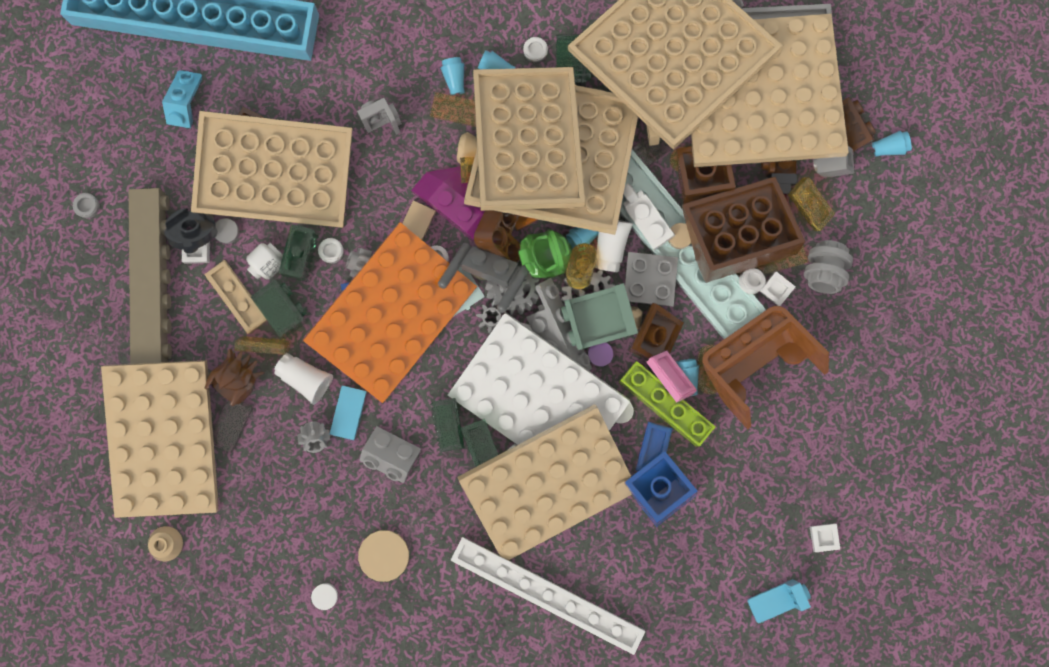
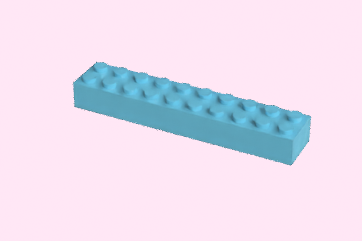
M63 0L60 12L74 26L308 61L312 59L319 13L314 3L296 0Z

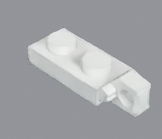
M627 183L623 193L627 199L623 203L626 211L651 247L656 250L672 239L675 234L649 197L642 190L636 193L632 186Z

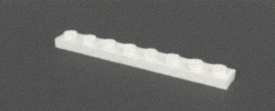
M462 537L451 558V561L633 655L645 634L644 629L500 557V555L465 537Z

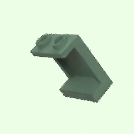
M624 283L577 298L564 300L565 306L561 307L565 322L570 321L573 330L568 332L572 346L577 345L578 350L638 333Z

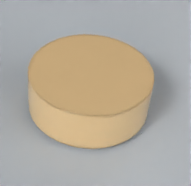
M677 223L671 227L675 236L668 241L670 245L676 249L688 247L691 244L687 225L685 223Z

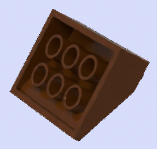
M776 177L682 205L695 259L705 283L797 255L805 243V239Z

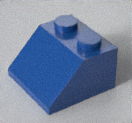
M665 451L625 481L626 486L639 506L656 527L695 498L698 492Z

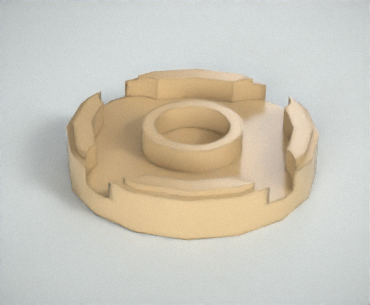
M379 530L370 534L362 542L358 561L362 571L369 578L388 582L396 579L405 571L409 562V548L399 534L391 530Z

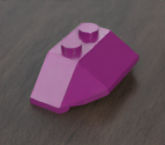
M461 166L426 172L411 192L474 242L475 231L485 210L481 211V207L464 204L471 174Z

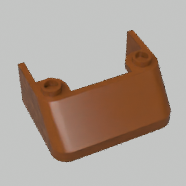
M781 306L768 308L709 349L703 356L704 369L720 398L747 430L752 427L750 408L744 403L747 396L746 389L740 382L777 356H780L786 363L792 365L799 364L808 358L824 375L829 372V352Z

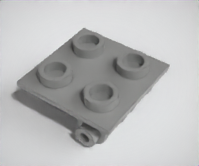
M628 252L625 289L629 302L656 303L662 306L673 307L678 257Z

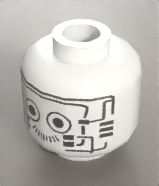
M261 243L247 256L246 260L250 265L247 270L256 279L262 276L264 279L270 280L283 268L284 261L282 259L284 255L271 243L268 245Z

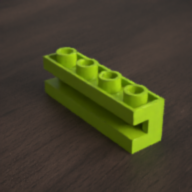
M637 361L619 380L623 387L695 447H700L716 427L684 400L676 403L661 381Z

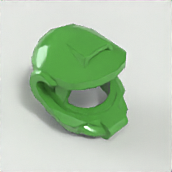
M548 229V231L540 234H528L521 241L520 251H518L522 265H525L530 275L536 278H553L562 275L572 260V247L561 233L552 229Z

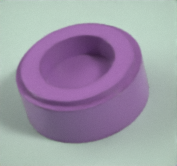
M606 342L591 346L588 350L590 362L598 367L609 364L613 358L611 346Z

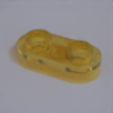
M582 243L572 249L566 270V281L570 287L583 289L590 285L597 261V252L594 246Z

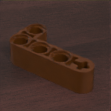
M485 210L474 234L476 246L480 250L518 262L520 260L518 252L520 251V243L511 233L520 215Z

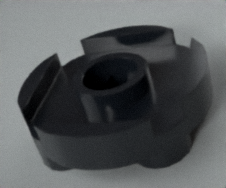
M187 208L174 212L165 222L166 229L164 234L168 243L176 249L184 250L185 253L196 252L198 248L209 243L218 234L212 214L193 213L188 211Z

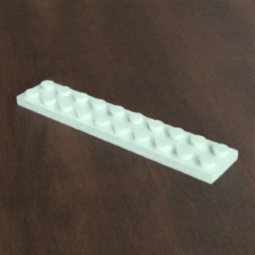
M632 150L625 185L629 183L636 193L642 190L652 201L670 228L677 223L686 224L682 208ZM623 194L620 215L626 222L633 223V231L653 255L678 257L677 284L723 339L766 311L753 294H748L741 289L737 274L705 283L696 262L692 244L684 249H676L667 241L654 250L626 211L623 203L627 199Z

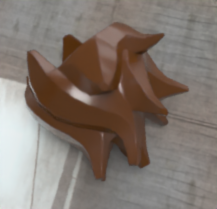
M229 349L226 360L211 371L204 387L207 390L212 384L213 388L220 395L231 401V406L244 402L252 393L256 379L265 374V372L252 373L257 360L248 365L251 355L249 354L241 360L243 350L235 356L232 349Z

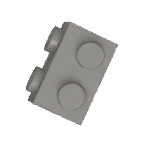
M385 98L376 102L369 101L357 111L368 133L389 122L396 135L401 133L398 127L402 124L393 103L388 105Z
M376 426L362 449L360 461L369 469H377L386 474L389 479L404 483L421 448Z

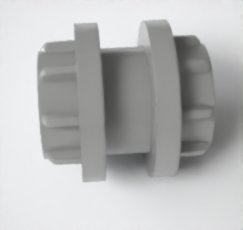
M825 240L817 243L815 247L809 250L808 260L812 264L807 265L804 271V277L808 280V286L814 291L825 294H834L841 291V288L846 286L849 281V274L845 270L850 269L853 263V257L849 254V248L840 242Z

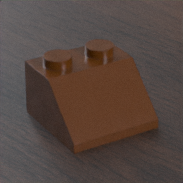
M692 146L676 149L683 204L736 188L731 165L694 167Z

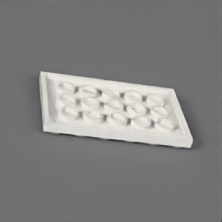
M506 312L448 394L453 400L517 445L594 404L598 407L608 430H610L630 403V399Z

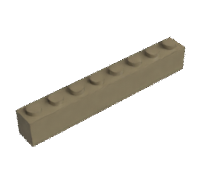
M159 188L129 189L130 364L168 362V359L172 356V347L168 344L167 334H170L172 330L171 320L167 319V309L171 308L170 294H167V284L171 282V273L167 269L166 259H170L171 251L170 246L166 244V236L164 234L166 229V210L170 209V200L166 193Z

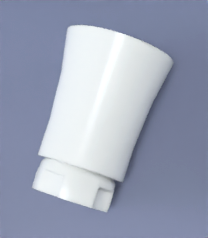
M618 220L615 235L598 232L595 268L619 272L620 263L623 260L625 246L633 223Z
M288 353L283 355L274 368L275 375L301 393L313 405L321 400L333 380L332 374L322 371Z

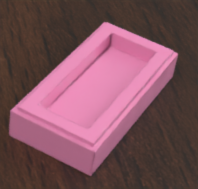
M668 351L657 354L646 362L676 403L692 396L697 391Z

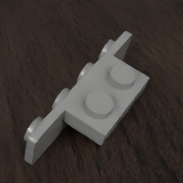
M551 278L539 283L535 287L545 309L526 317L532 331L587 370H591L590 359L584 349L578 350L577 345L572 346L568 332L573 330L570 321L565 322L561 309L564 305L559 296L558 288L554 285Z

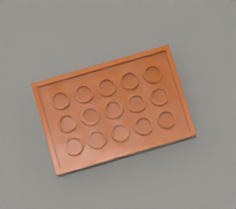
M399 222L305 336L303 341L383 403L477 286L457 270L447 288H440L438 281L450 263Z

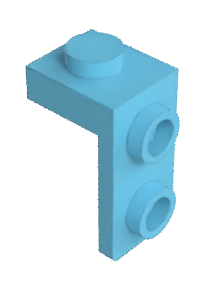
M181 70L177 72L162 101L166 124L185 128L192 127L193 115L190 103L202 81L201 74Z
M792 579L748 598L747 602L756 622L761 623L793 608L800 611L810 608L808 599H811V596L804 584L801 585L800 582Z

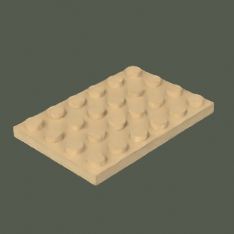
M573 67L473 70L481 211L584 207L585 194Z
M199 111L191 212L344 228L353 129L349 127Z
M207 360L101 366L114 518L216 513L218 511V492L209 387L207 390L204 389L208 379Z
M595 404L458 476L463 490L500 557L506 560L520 555L632 495L625 484V481L631 475Z

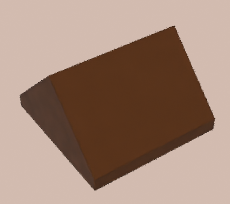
M652 303L628 351L646 360L665 351H668L670 354L684 322L658 304Z

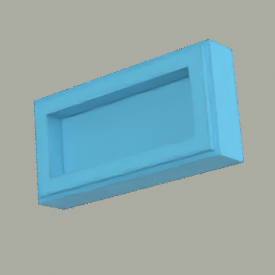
M346 386L341 387L330 435L355 440L367 391Z

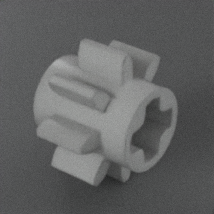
M358 248L357 252H350L346 262V269L351 270L350 276H356L369 260L372 251Z
M482 305L483 314H476L477 318L483 319L479 328L487 326L488 333L491 334L492 328H495L502 318V313L496 309V306L487 308L485 305ZM490 312L492 315L497 313V323L493 324L491 321L487 323V313Z
M312 421L305 424L304 427H300L301 433L297 435L298 444L303 445L304 451L317 453L327 448L330 434L329 430H325L324 423L320 424L319 422Z

